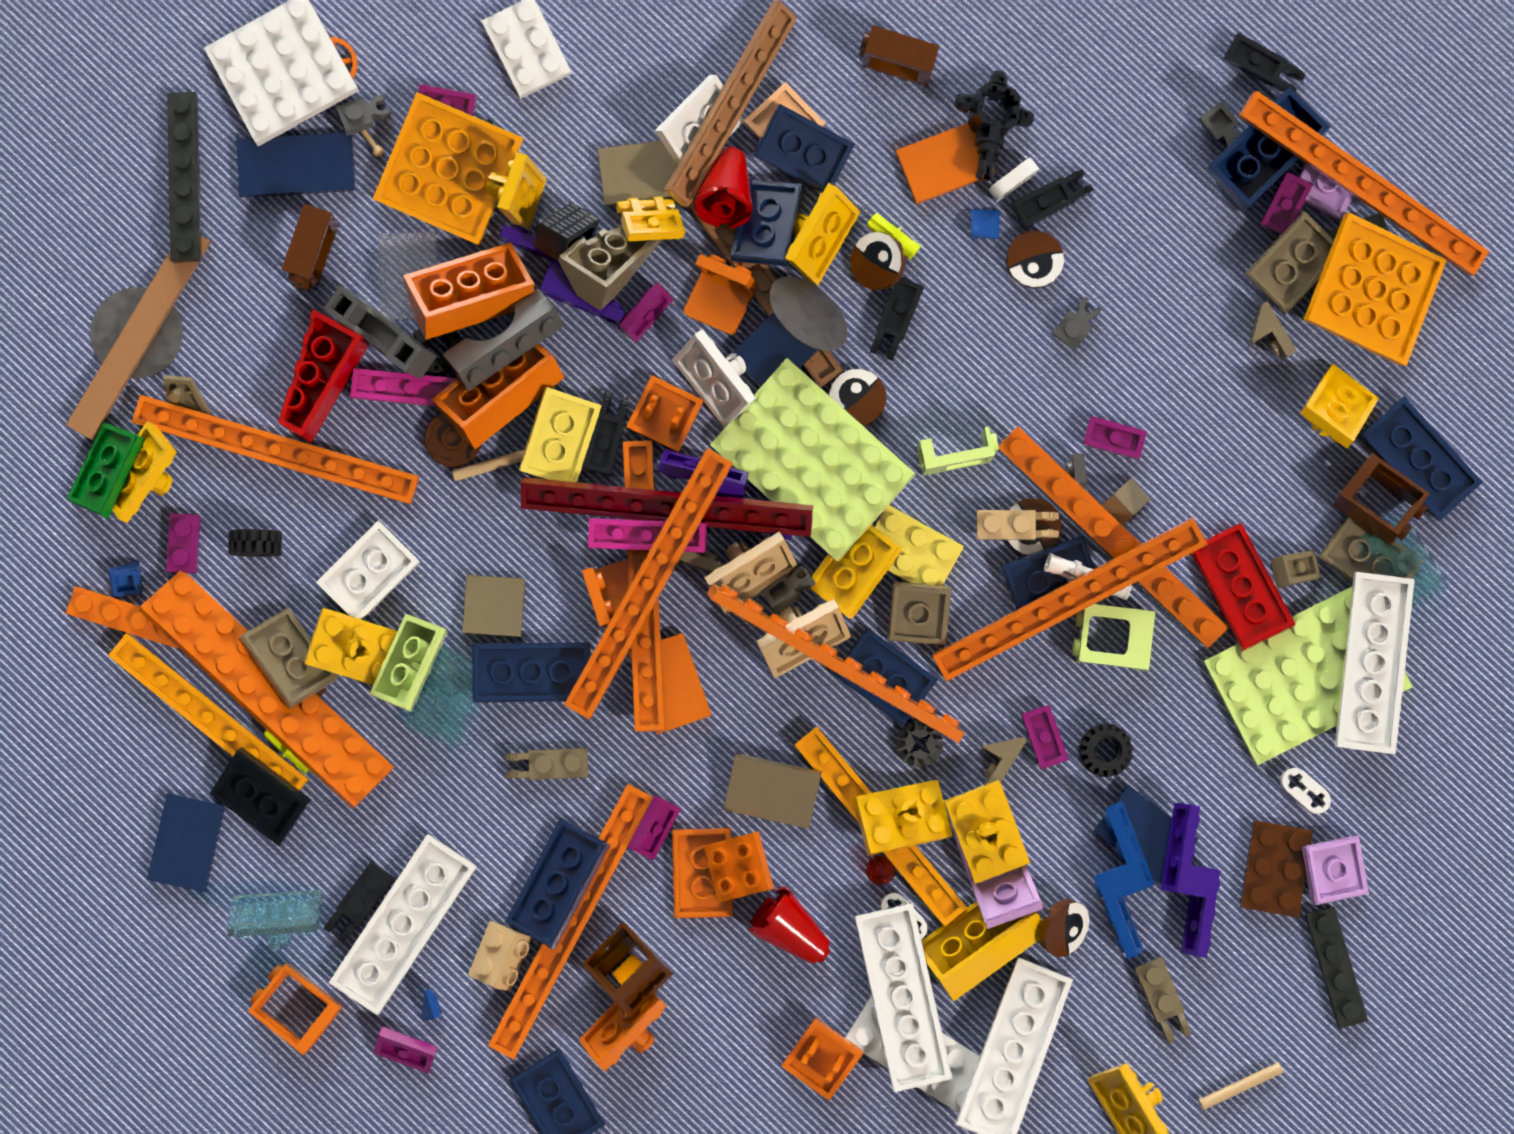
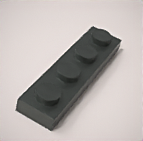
M1332 906L1304 914L1337 1027L1342 1029L1367 1022L1368 1017L1335 907Z

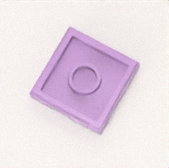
M1305 163L1298 176L1313 183V186L1304 204L1339 222L1348 208L1353 195Z
M1354 835L1302 846L1312 905L1369 894L1359 836Z
M1027 865L977 884L973 880L970 881L987 928L1044 909Z

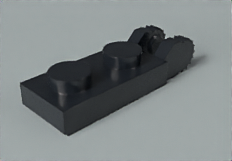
M1237 33L1222 59L1271 87L1274 86L1282 93L1289 86L1297 92V89L1292 84L1279 78L1282 71L1298 81H1303L1306 76L1305 72L1288 63V60L1241 33Z
M1083 169L1064 178L1061 176L1011 203L1024 230L1075 204L1077 200L1094 191L1092 185H1086L1074 193L1069 189L1068 185L1081 180L1086 175Z
M902 277L893 286L876 329L878 332L871 347V353L876 354L881 347L883 335H889L894 337V341L887 352V359L893 361L900 341H903L925 286Z
M605 392L586 452L583 470L611 477L626 422L624 418L629 398L622 397L619 402L617 417L607 415L612 401V393Z
M371 861L336 907L337 911L329 919L324 929L327 932L333 930L344 914L352 920L341 932L338 939L344 944L356 927L361 926L396 878L374 861Z

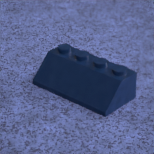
M1290 86L1274 101V103L1322 136L1330 129V126ZM1249 125L1207 168L1223 195L1244 214L1299 158Z

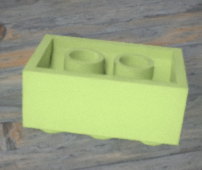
M405 614L369 694L396 707L412 712L439 650L443 645L448 633L447 630Z

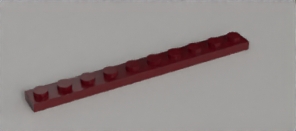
M523 477L521 481V509L633 520L667 521L682 493ZM715 496L701 522L707 523V527L766 533L780 532L787 535L811 537L814 505Z

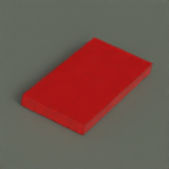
M1242 523L1206 539L1208 545L1191 553L1242 652L1295 627L1296 624Z

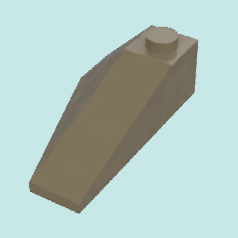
M621 222L619 227L610 231L606 229L601 230L597 233V236L585 240V238L577 240L559 256L558 261L576 295L601 311L617 296L662 240L627 241Z

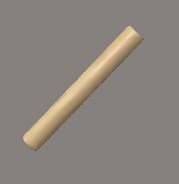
M525 449L452 470L454 480L459 481L520 463Z
M1277 1062L1198 1099L1203 1110L1208 1109L1284 1073L1280 1063Z

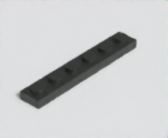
M196 92L167 93L170 260L172 263L201 261L198 95Z

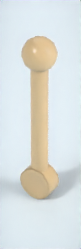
M367 130L361 131L373 148V155L376 157L382 156L384 149L381 146H377Z

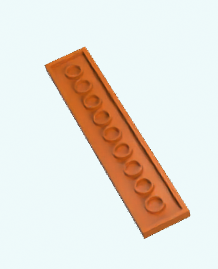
M180 570L140 606L139 611L352 810L394 769L391 763L317 694L312 695L289 710L239 641V637L248 630L187 573Z

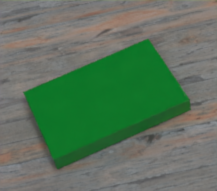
M103 421L66 501L108 519L145 439Z

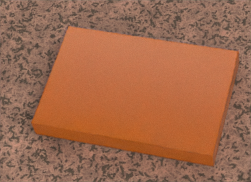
M967 123L896 150L895 153L916 205L981 181L975 177L979 154H977V147L975 146L977 133L973 132ZM996 168L994 169V175L997 174Z
M680 633L661 640L664 731H656L657 735L712 716L684 634ZM629 651L628 654L632 662V651Z
M731 828L672 830L674 918L733 917V899L718 903L704 850V845L730 839Z

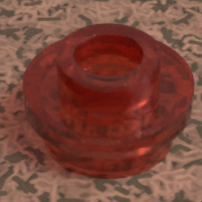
M875 856L868 862L866 874L868 879L874 884H887L895 876V867L888 858Z

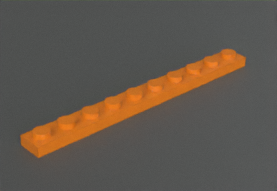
M1254 91L1238 115L1245 122L1447 259L1469 276L1476 274L1488 255L1489 250L1260 92Z
M143 395L139 397L132 423L144 426L148 421L156 425L163 433L412 505L420 479L417 475Z
M1017 426L998 445L999 449L1113 558L1142 544L1020 426ZM1167 567L1138 581L1207 648L1229 628Z
M652 440L623 441L625 487L654 490ZM627 549L629 587L650 550ZM658 598L631 646L635 732L664 731Z
M709 448L706 449L564 704L566 707L587 719L592 718L734 462Z
M1192 517L939 650L932 656L947 682L1208 544Z
M712 584L708 590L707 595L712 601L955 742L959 743L965 733L958 726L960 722L951 715L945 713L942 717L935 713L936 708L925 700L921 699L918 703L911 699L910 696L912 694L901 686L896 685L895 688L885 684L887 679L875 671H872L870 674L861 670L862 664L851 657H847L846 660L836 655L838 651L825 642L821 646L811 641L813 638L811 634L801 628H798L796 631L787 627L788 621L775 613L771 617L761 612L763 607L753 600L748 599L746 602L737 598L738 592L723 584L720 588Z
M627 784L599 836V839L610 844L605 857L555 950L544 944L541 945L489 1042V1047L513 1060L517 1056L654 797L630 784Z

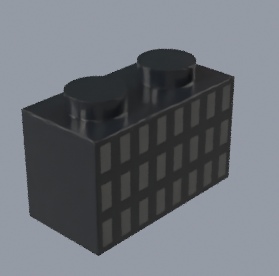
M571 202L563 208H558L552 215L545 219L542 218L537 223L534 230L536 236L533 246L558 261L559 256L577 240L593 238L600 219Z

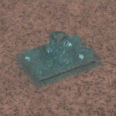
M1405 513L1398 514L1388 520L1387 523L1395 528ZM1413 526L1402 541L1398 538L1395 540L1406 548V550L1401 552L1389 546L1371 532L1359 538L1366 540L1367 545L1362 542L1355 543L1363 557L1367 555L1368 551L1371 553L1370 557L1366 560L1370 568L1373 560L1379 556H1388L1392 559V562L1385 559H1380L1376 562L1375 570L1379 575L1404 578L1407 574L1412 573L1413 570H1417L1412 577L1415 580L1411 609L1449 587Z
M442 646L420 692L419 698L404 725L458 750L480 704L472 703V659Z
M322 890L234 895L227 923L228 937L248 938L255 935H267V944L270 949H283L282 939L283 945L287 948L291 945L289 933L309 934L311 932H318L323 905Z

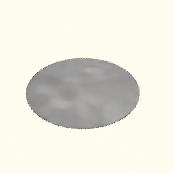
M791 276L781 277L772 284L770 302L773 311L781 324L795 338L810 347L824 351L836 350L843 346L848 333L845 318L836 303L823 290L809 281Z
M132 287L117 291L103 301L95 312L91 323L90 337L93 350L102 364L147 288ZM175 306L171 309L131 378L153 376L164 370L175 359L183 338L182 321Z

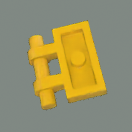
M653 197L652 200L628 198L627 201H618L616 203L617 213H622L621 222L627 241L683 239L685 228L679 210L674 209L675 203L673 199H663V197Z

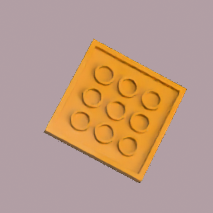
M416 92L373 200L480 245L497 205V196L486 194L487 182H493L488 178L492 172L506 176L507 166L510 160H514L516 152H519L524 138Z
M1345 213L1303 320L1399 366H1407L1447 259L1356 215Z

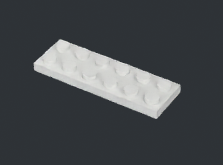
M1362 572L1354 573L1335 747L1396 754L1415 579Z
M427 834L329 983L378 1016L477 866L430 834Z
M913 903L854 916L893 1092L951 1080V1071Z
M1016 958L957 1117L956 1126L976 1134H1017L1073 979L1022 958Z
M871 995L845 1038L862 1049L864 1054L888 1068ZM942 1033L952 1079L918 1088L959 1113L980 1056Z

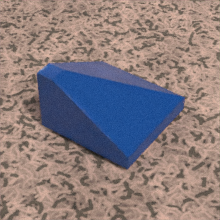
M971 209L970 239H999L1000 210Z
M140 561L130 562L108 570L113 597L142 595Z
M433 988L425 990L421 1016L423 1022L439 1018L442 1014Z

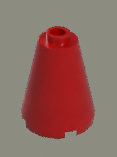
M726 147L721 150L695 198V212L703 222L714 227H719V224H729L728 228H736L750 220L752 200L746 155L736 147Z
M784 885L777 888L775 892L779 895L773 900L768 897L762 903L750 921V924L754 927L748 928V932L810 964L823 962L830 953L828 948L830 941L793 892Z

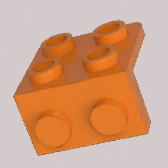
M700 254L695 265L699 268L701 274L684 307V314L691 319L726 334L733 335L738 329L758 284L751 276L752 272L740 265H736L733 268L726 265V261L719 256L710 254L707 257Z

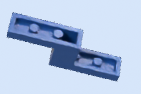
M1123 801L1105 808L1107 813L1105 814V821L1109 830L1114 831L1117 838L1115 843L1117 852L1121 858L1125 859L1126 863L1101 871L1095 875L1096 881H1094V886L1100 898L1103 897L1106 904V918L1110 925H1114L1117 932V946L1120 952L1125 953L1126 958L1129 959L1138 956L1144 951L1124 897L1145 890L1155 883Z

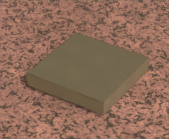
M467 575L462 633L521 637L525 579Z
M893 582L888 641L946 645L952 587Z

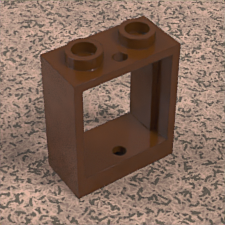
M873 25L870 34L864 33L859 57L863 58V68L928 87L939 45Z
M306 204L303 205L281 269L287 276V280L292 282V286L305 291H308L309 287L318 289L339 228V223L331 212Z
M1372 453L1339 493L1333 506L1391 546L1397 538L1402 541L1412 528L1409 525L1410 521L1413 518L1419 520L1427 510L1428 505L1425 504V501L1430 493ZM1371 477L1411 505V508L1395 528L1354 499Z
M625 922L582 963L610 997L630 1016H633L674 974L645 941ZM637 946L648 959L617 989L606 976Z

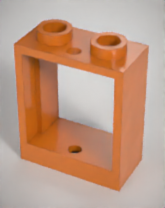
M285 963L283 966L278 964L268 976V979L271 981L264 990L259 988L249 1000L252 1006L248 1012L298 1052L305 1055L344 1006L291 963ZM288 975L327 1005L302 1038L263 1009Z

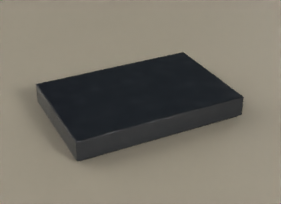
M243 747L236 751L209 793L278 846L284 843L312 800Z

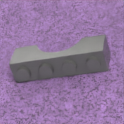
M339 285L323 308L343 325L360 334L385 354L386 358L404 372L420 380L437 357L435 353L356 293Z
M539 289L514 305V319L503 333L483 341L465 338L442 354L454 375L468 391L564 326L555 307Z

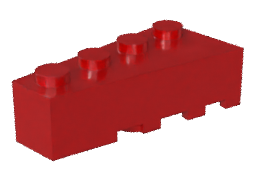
M314 309L311 312L308 332H305L299 361H296L293 381L288 388L278 423L286 430L309 443H312L351 377L353 368L357 367L369 346V343L363 336Z

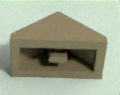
M1131 478L1102 506L1124 525L1151 499Z

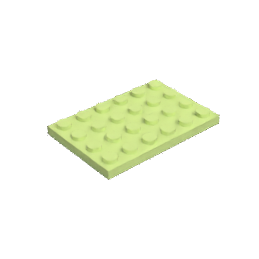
M786 358L754 394L756 399L742 414L730 422L710 445L720 455L734 462L732 466L736 469L749 472L747 479L771 501L814 505L811 538L836 561H839L913 479L916 473L790 359Z
M1352 586L1292 616L1296 624L1295 627L1243 652L1239 644H1236L1202 661L1255 766L1337 726ZM1404 673L1402 692L1413 687L1406 673Z

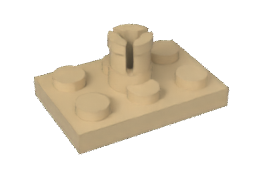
M778 532L773 536L765 538L760 544L750 550L744 541H740L739 544L738 542L733 543L726 551L730 562L716 568L704 578L709 588L712 584L720 588L725 584L738 592L737 598L746 602L748 599H752L762 593L763 589L784 574L787 577L793 574L798 565L784 537ZM719 605L725 615L731 612Z
M834 599L818 605L814 610L805 615H802V611L798 606H793V609L791 606L787 607L779 615L788 621L787 627L794 631L798 628L803 629L813 636L811 641L820 646L825 642L834 647L851 638L841 611ZM769 633L756 641L774 679L812 659Z

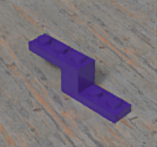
M512 225V227L503 226L500 233V238L503 242H511L517 248L551 261L540 287L543 295L613 324L619 325L625 316V311L621 310L622 305L610 301L599 311L576 295L560 263L533 246L535 237L528 235L529 231L518 225Z
M664 449L657 472L664 473L669 478L689 480L701 459ZM731 467L716 496L742 498L749 472ZM761 532V533L768 534V535H770V536H773L774 534H776V533ZM782 534L784 539L791 541L792 535Z
M1174 802L1161 890L1190 895L1181 953L1207 958L1208 949L1211 945L1210 935L1216 913L1215 903L1217 891L1220 887L1219 877L1221 870L1191 865L1192 857L1195 853L1196 831L1200 822V806Z

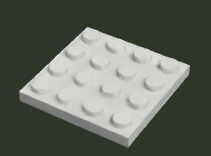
M289 0L204 47L257 146L266 143L359 91L309 0Z

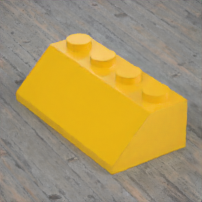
M976 901L946 927L942 925L921 940L926 964L951 999L955 1001L1039 941L1038 935L1042 919L1036 911L987 928Z

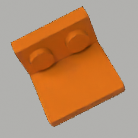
M628 559L595 570L593 567L582 570L601 629L608 627L629 589Z

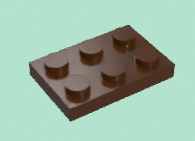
M1253 820L1240 908L1299 918L1306 878L1302 846L1311 845L1312 830Z

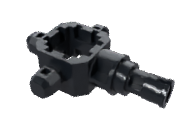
M999 70L994 71L990 76L989 82L981 86L973 95L966 93L958 94L954 102V107L958 111L969 112L967 124L973 132L977 133L975 146L977 147L979 160L975 177L981 180L982 175H984L983 181L994 179L996 157L1000 154V150L1004 147L1005 135L1015 126L1030 127L1034 120L1033 112L1020 108L1021 96L1016 89L1007 87V74ZM985 96H987V100L995 102L1001 100L1000 104L1005 105L1004 110H1007V113L1004 116L1003 125L998 120L992 119L987 121L988 116H984V111H982Z

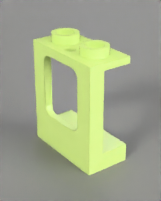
M985 427L980 434L982 448L935 457L932 438L920 440L916 449L922 476L990 463L996 451L999 450L996 434H991L990 428Z
M1094 604L1076 613L1075 627H1080L1079 638H1074L1072 645V656H1076V663L1084 662L1134 668V670L1139 671L1149 670L1155 611ZM1091 617L1122 619L1129 622L1128 646L1125 654L1097 652L1087 648Z

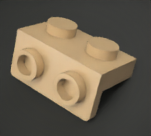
M489 921L468 976L491 987L510 992L517 981L519 969L529 951L532 937L497 922Z

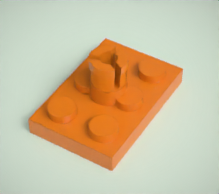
M655 992L633 1016H630L614 1002L578 1041L595 1063L606 1072L611 1065L618 1062L623 1052L630 1045L637 1053H643V1049L647 1051L654 1042V1035L646 1030V1028L661 1016L662 1011L667 1005Z

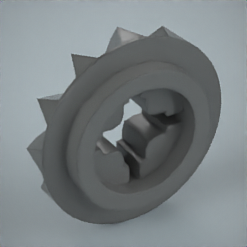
M913 721L905 725L899 732L896 740L897 752L900 758L908 765L926 767L933 764L941 755L943 738L940 732L923 722ZM911 734L919 739L927 735L930 736L925 743L929 754L921 749L914 751L912 754L910 753L915 744L910 736Z

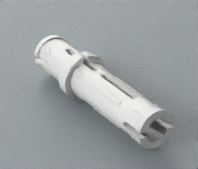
M1052 553L1048 556L1044 566L1045 572L1067 578L1068 582L1093 570L1083 566L1080 561L1075 560L1072 562L1055 556ZM1132 585L1113 595L1126 600L1130 595Z

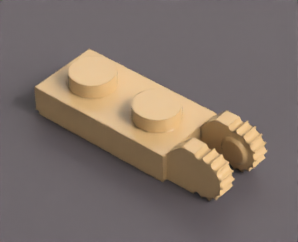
M1036 510L976 511L977 540L1059 538V531L1054 529L1036 531V520H1058V512H1036Z

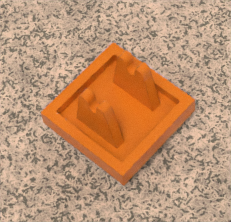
M651 375L626 428L679 453L704 400Z
M759 831L704 845L718 903L774 889Z
M815 1017L781 1067L830 1101L864 1051Z

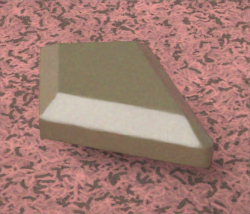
M165 375L163 377L168 403L208 415L211 414L209 406L192 377Z

